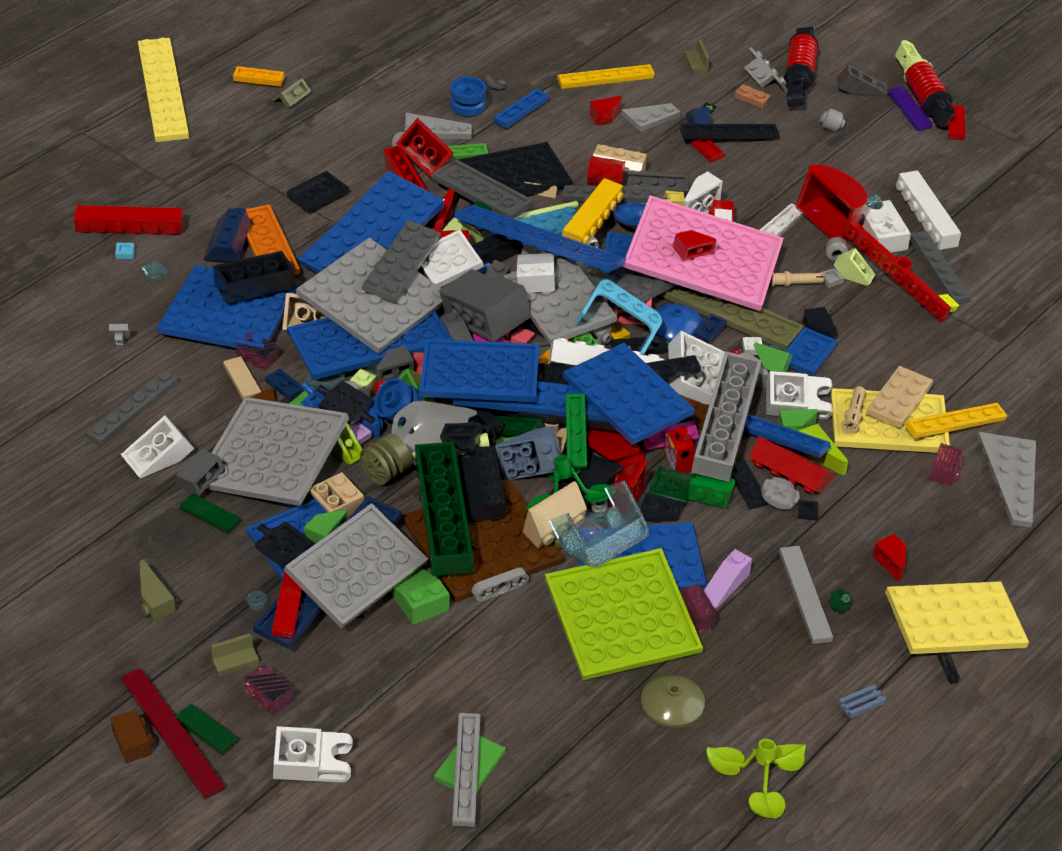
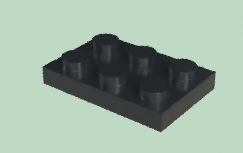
M324 171L288 190L287 198L306 212L311 213L348 193L349 187L328 171Z

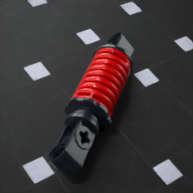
M813 26L796 28V34L789 40V51L784 80L788 86V107L804 106L806 90L813 84L816 56L819 48V42L814 36Z

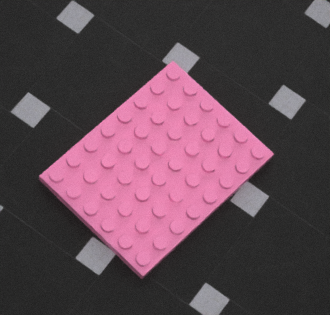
M650 195L627 252V259L623 267L761 311L784 238ZM693 230L714 237L717 242L712 254L683 261L672 247L675 235L680 232Z

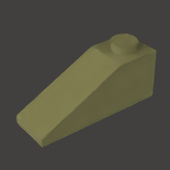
M143 559L140 560L141 596L143 603L141 610L145 616H149L155 622L176 612L174 597Z

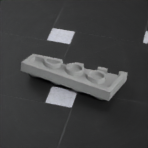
M406 113L405 131L416 118H419L440 139H471L472 124Z

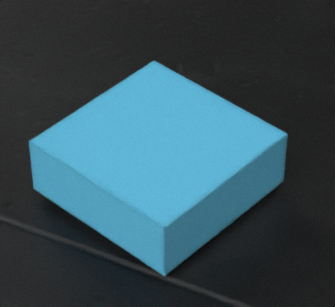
M116 243V259H134L135 243Z

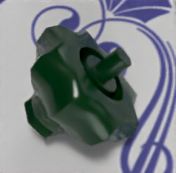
M842 588L831 591V597L828 600L832 610H836L841 614L844 611L850 610L851 603L853 602L850 593Z

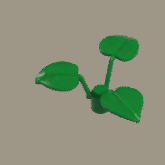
M559 455L553 459L556 472L549 474V479L554 481L553 494L558 492V481L572 477L576 479L584 493H587L584 497L588 502L604 501L618 490V487L607 484H598L587 489L577 476L581 469L571 467L567 455ZM551 494L536 496L528 503L525 509L529 510L550 497Z

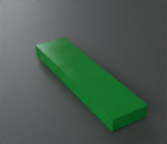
M585 393L566 394L567 456L570 466L574 467V469H587Z

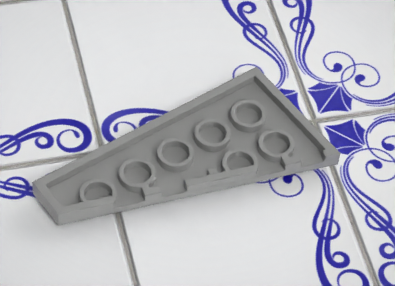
M979 432L978 440L982 443V450L987 456L988 466L995 484L1000 489L999 494L1005 502V509L1011 525L1031 528L1033 523L1036 441Z

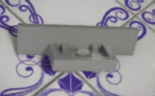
M751 47L749 50L755 59L744 67L747 73L761 88L774 80L787 93L788 90L785 86L787 83L782 76L779 78L775 68L771 69L770 63L766 59L763 60L762 54Z

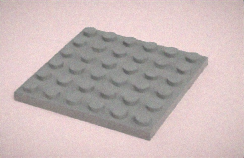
M368 238L296 289V295L379 354L443 306V301L439 293L441 288L418 271L396 303L362 290L363 283L387 251L371 238Z
M245 397L212 451L213 454L219 456L224 470L206 489L301 506L349 420L348 414Z

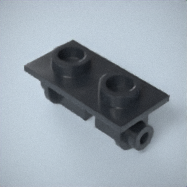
M480 408L477 414L472 417L476 422H481L484 433H487V435H490L495 440L497 439L495 433L502 431L504 428L503 422L496 416L494 417L487 408Z

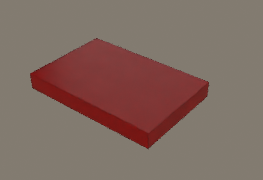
M586 427V445L609 460L635 455L640 451L638 445H631L622 435L615 431Z

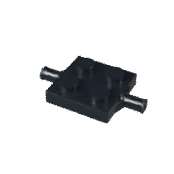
M341 380L331 390L322 384L317 388L318 392L325 395V398L319 403V409L347 413L349 417L347 423L350 427L360 419H364L369 424H372L375 420V417L366 412L373 404V399L345 381Z
M285 521L272 529L263 523L257 527V530L263 533L264 536L255 542V548L283 569L287 564L314 546L312 540Z

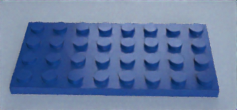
M387 171L300 260L301 265L319 273L368 238H371L387 250L408 220L424 226L444 205V199Z
M435 311L379 354L328 317L287 327V334L313 380L379 364L387 351L406 346L412 356L413 353L424 352L426 339L452 340Z

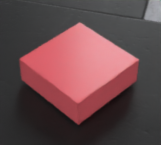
M518 327L510 336V342L530 344L535 338V333Z

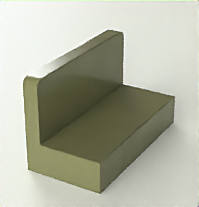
M700 39L697 40V50L684 51V58L692 74L708 73L709 55Z
M301 78L274 96L272 100L275 101L280 98L286 108H289L309 94L311 90L304 79Z
M250 633L210 646L212 663L218 677L259 665V658L253 648V637Z

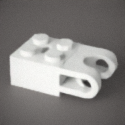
M881 201L880 209H872L866 205L859 224L890 252L908 250L911 233L891 201Z
M770 371L766 381V415L779 416L780 410L817 409V419H829L833 415V407L830 403L821 401L817 395L828 394L832 389V380L825 377L808 376V374Z
M277 726L273 779L323 782L348 781L351 777L350 765L347 762L336 760L334 756L347 754L351 750L353 745L352 737L346 733L321 732V729Z

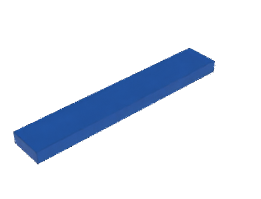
M750 414L747 415L744 432L818 458L831 448L830 442Z

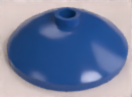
M647 203L621 204L614 209L613 216L621 224L636 230Z
M670 303L655 309L662 318V323L655 335L665 336L666 341L669 342L680 331L693 336L696 329L703 323L701 315L695 309L684 304Z

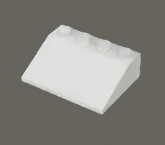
M680 331L669 343V359L696 355L701 366V373L669 378V385L680 395L710 405L725 352Z

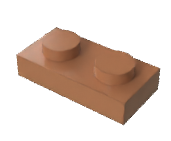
M742 84L735 92L734 98L764 108L769 103L771 95Z

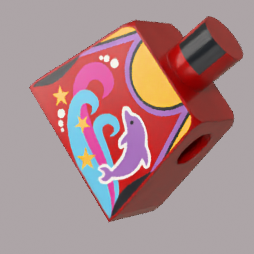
M681 426L676 430L668 431L663 452L672 469L684 473L691 472L695 456V446L688 434L687 428Z

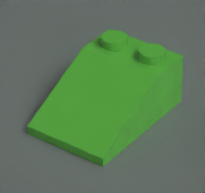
M422 567L389 591L412 625L449 611L450 594L439 579L432 576Z

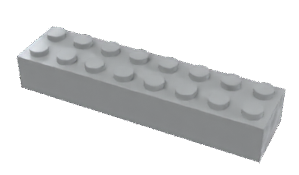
M725 351L694 456L691 473L727 482L730 481L762 360Z

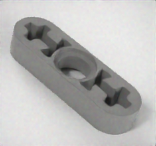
M516 568L476 583L472 587L471 592L477 601L482 602L523 587L529 581V576L523 568Z

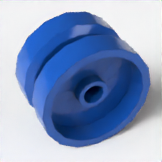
M466 76L457 78L451 83L450 107L453 112L461 116H476L485 110L486 85L481 79Z
M391 378L385 381L378 389L374 399V408L380 417L393 423L395 415L401 409L412 402L423 401V397H419L418 388L407 384L399 378ZM405 417L399 419L398 426H405Z

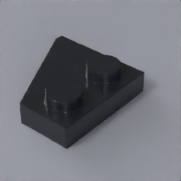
M481 422L445 423L440 439L442 442H454L455 448L473 454L483 426Z
M646 493L635 524L642 525V521L653 520V523L679 521L684 502Z

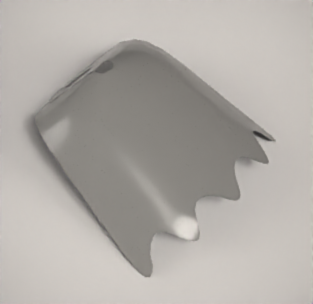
M412 402L395 415L391 433L397 435L405 443L409 452L412 453L415 452V444L441 443L440 435L445 423H468V419L476 415L477 411L435 402ZM401 417H405V426L400 429L398 421ZM411 428L414 429L413 434L409 433ZM462 450L456 451V456L466 454Z

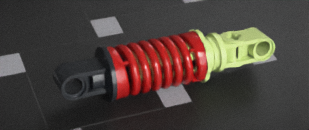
M903 40L895 57L903 67L905 82L910 86L924 113L928 117L934 118L938 125L948 127L955 114V110L952 108V96L946 91L931 63L920 56L911 42Z

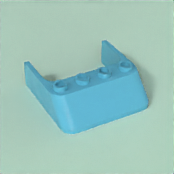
M606 278L601 279L574 324L577 325L596 296H604L650 328V332L639 350L641 355H643L662 323L660 314L613 281Z

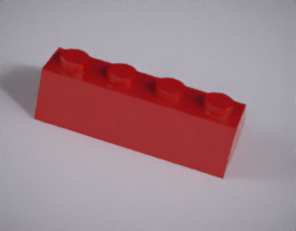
M758 437L749 455V458L754 460L753 464L761 468L764 465L771 468L770 473L779 477L782 474L787 477V481L794 485H797V483L804 485L803 489L812 494L814 491L821 493L836 475V473L762 437Z

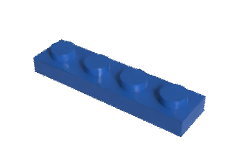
M536 88L495 115L493 122L506 129L547 102L549 95Z

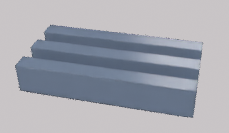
M873 684L839 699L838 704L851 719L885 704L886 698L881 696L880 690L877 691V687ZM876 698V700L871 701V702L865 704L867 701H870V700Z

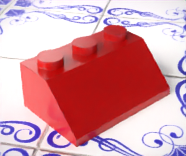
M416 118L395 143L431 178L432 173L450 162L454 154L419 118Z

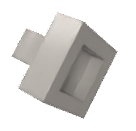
M109 324L111 339H115L116 346H123L124 339H130L128 324Z

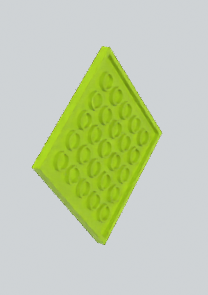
M662 548L545 574V582L582 681L702 653L703 646Z

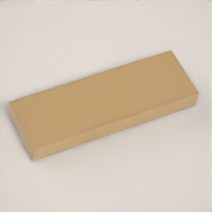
M241 356L223 361L224 368L242 400L245 397L251 398L261 392Z

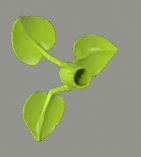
M762 739L759 741L758 748L753 749L752 754L746 761L741 751L735 748L707 747L706 753L711 766L719 773L725 775H737L740 772V767L745 768L756 756L757 762L765 766L763 793H753L749 797V807L760 816L776 819L783 815L785 801L777 792L767 793L769 764L777 763L778 767L785 771L801 769L804 764L806 745L786 744L776 746L774 741Z

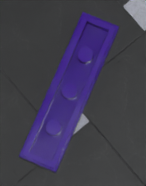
M904 87L889 89L888 95L916 131L932 128V122Z

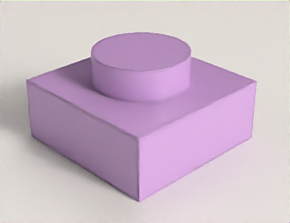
M359 422L350 427L359 444L372 437V432Z

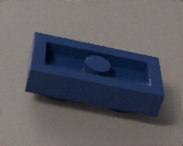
M711 313L696 329L693 337L710 344L726 326L727 320Z
M280 368L265 377V382L289 401H292L305 391L301 388L299 382Z

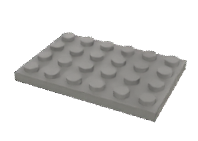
M564 256L554 258L555 291L526 293L530 305V318L550 345L554 339H569L617 321L616 314L603 297L596 296L577 325L574 324L595 287L577 263L569 261ZM517 271L503 275L505 278L518 283Z
M371 503L287 564L284 571L342 628L425 565L428 558Z

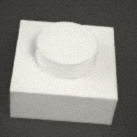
M743 337V351H750L753 355H758L753 345L754 342L762 344L761 337Z

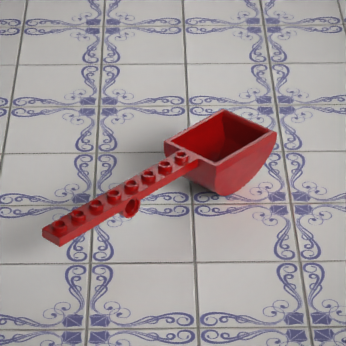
M820 164L810 165L795 207L830 239L840 237L847 243L851 240L940 322L945 321L952 307L910 270L912 266L911 260L904 256L895 257L859 224L868 201L867 193L862 185L850 175L836 168Z

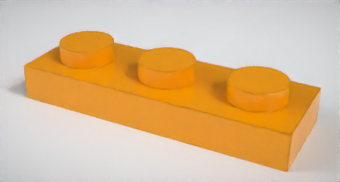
M239 66L236 67L233 74V81L271 85L274 87H281L285 78L284 72Z

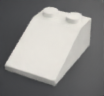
M708 171L698 176L684 200V206L709 214V206H713V200L721 199L723 181Z
M552 253L518 255L517 281L518 284L525 287L526 293L555 291L554 255Z
M164 415L121 455L138 477L143 478L180 462L195 448Z

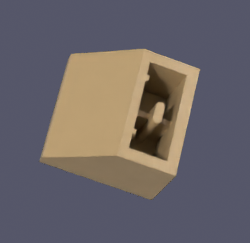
M342 472L312 486L309 490L327 512L344 509L347 511V519L364 501V495Z

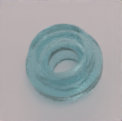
M253 591L247 596V604L253 610L263 609L268 601L267 595L262 591Z

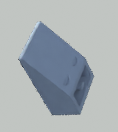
M555 426L535 429L495 445L504 480L556 472L553 459L562 455Z

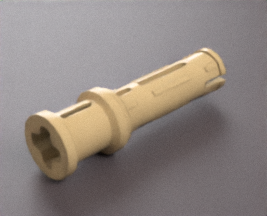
M784 271V273L773 272L769 286L784 285L789 287L791 284H823L824 277L821 278V276L824 275L822 272L793 274L788 271Z
M857 386L854 388L850 407L845 411V420L842 422L841 427L846 433L852 434L858 431V422L862 416L860 410L866 393L863 387Z

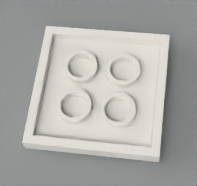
M458 230L439 239L420 267L430 281L442 287L469 270L473 269L476 271L484 267L461 230Z

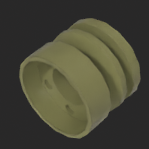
M387 433L379 438L376 443L370 444L360 452V461L365 472L379 485H385L389 480L394 479L396 475L403 473L412 465L411 454L407 446L397 435Z

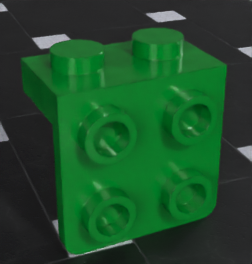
M696 474V477H692L690 482L688 499L727 508L735 485V479L730 478V481L727 482Z

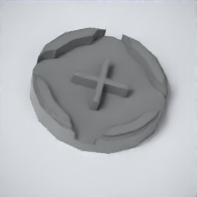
M773 477L772 480L768 478L761 487L764 500L779 509H792L800 499L799 491L794 489V485L782 478Z

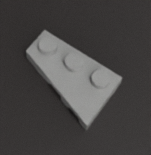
M669 103L623 109L621 115L637 130L642 132L679 118L681 112Z

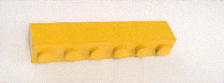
M604 178L565 226L562 236L588 244L590 237H594L597 228H601L603 220L608 219L610 211H614L617 202H621L623 198V185Z

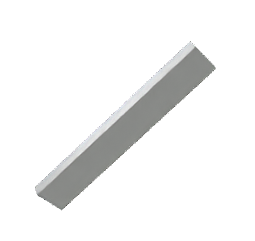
M800 546L780 548L779 554L812 644L832 642L833 635Z
M459 713L452 826L475 827L480 714Z

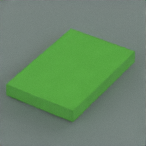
M480 735L477 792L506 753L505 747ZM457 745L434 775L435 781L453 790Z

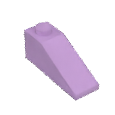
M736 549L723 561L704 589L707 601L709 599L714 610L750 575L752 558ZM701 594L698 601L703 603Z

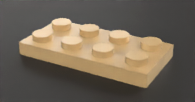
M899 366L869 405L866 414L901 429L931 388L933 380Z

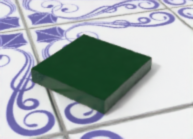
M659 466L648 493L684 502V507H686L692 477L695 478L696 476Z

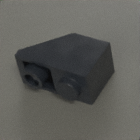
M825 307L804 309L802 321L804 327L835 339L838 334L837 327L833 325L831 314H828Z

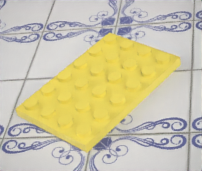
M831 389L834 444L837 447L949 453L950 442L948 432L914 439L905 427V423L900 429L867 415V408L880 391L865 390L866 393L860 410L862 416L858 422V431L852 434L846 433L841 425L845 420V411L850 407L854 390ZM925 394L907 420L946 413L944 395Z
M1001 581L893 586L886 589V596L910 654L1027 648L1029 644Z

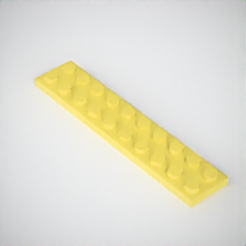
M170 38L138 41L155 142L189 139Z

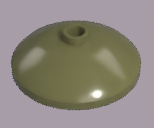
M663 675L652 679L646 684L641 694V706L644 713L653 722L664 727L681 728L695 723L702 716L705 708V697L700 687L692 680L679 675Z

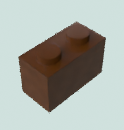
M136 709L110 717L112 732L125 763L151 755L152 737L150 733L145 732L146 724L143 716H138Z

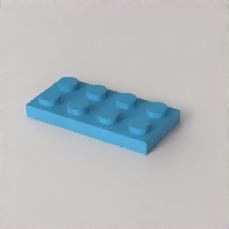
M570 206L518 219V221L562 235L563 229L577 211Z

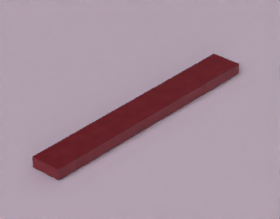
M138 668L121 676V680L204 800L223 791L224 784L143 670Z

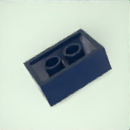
M229 208L217 220L204 256V261L239 260L251 225L245 208Z

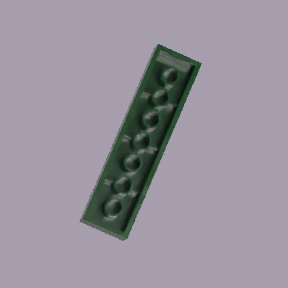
M454 442L415 444V465L432 576L473 573V552Z

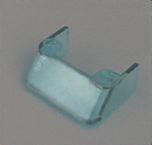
M625 480L605 487L613 504V507L609 508L605 514L609 528L589 540L583 541L569 513L549 520L563 549L589 567L595 568L603 565L644 540L649 534V527Z

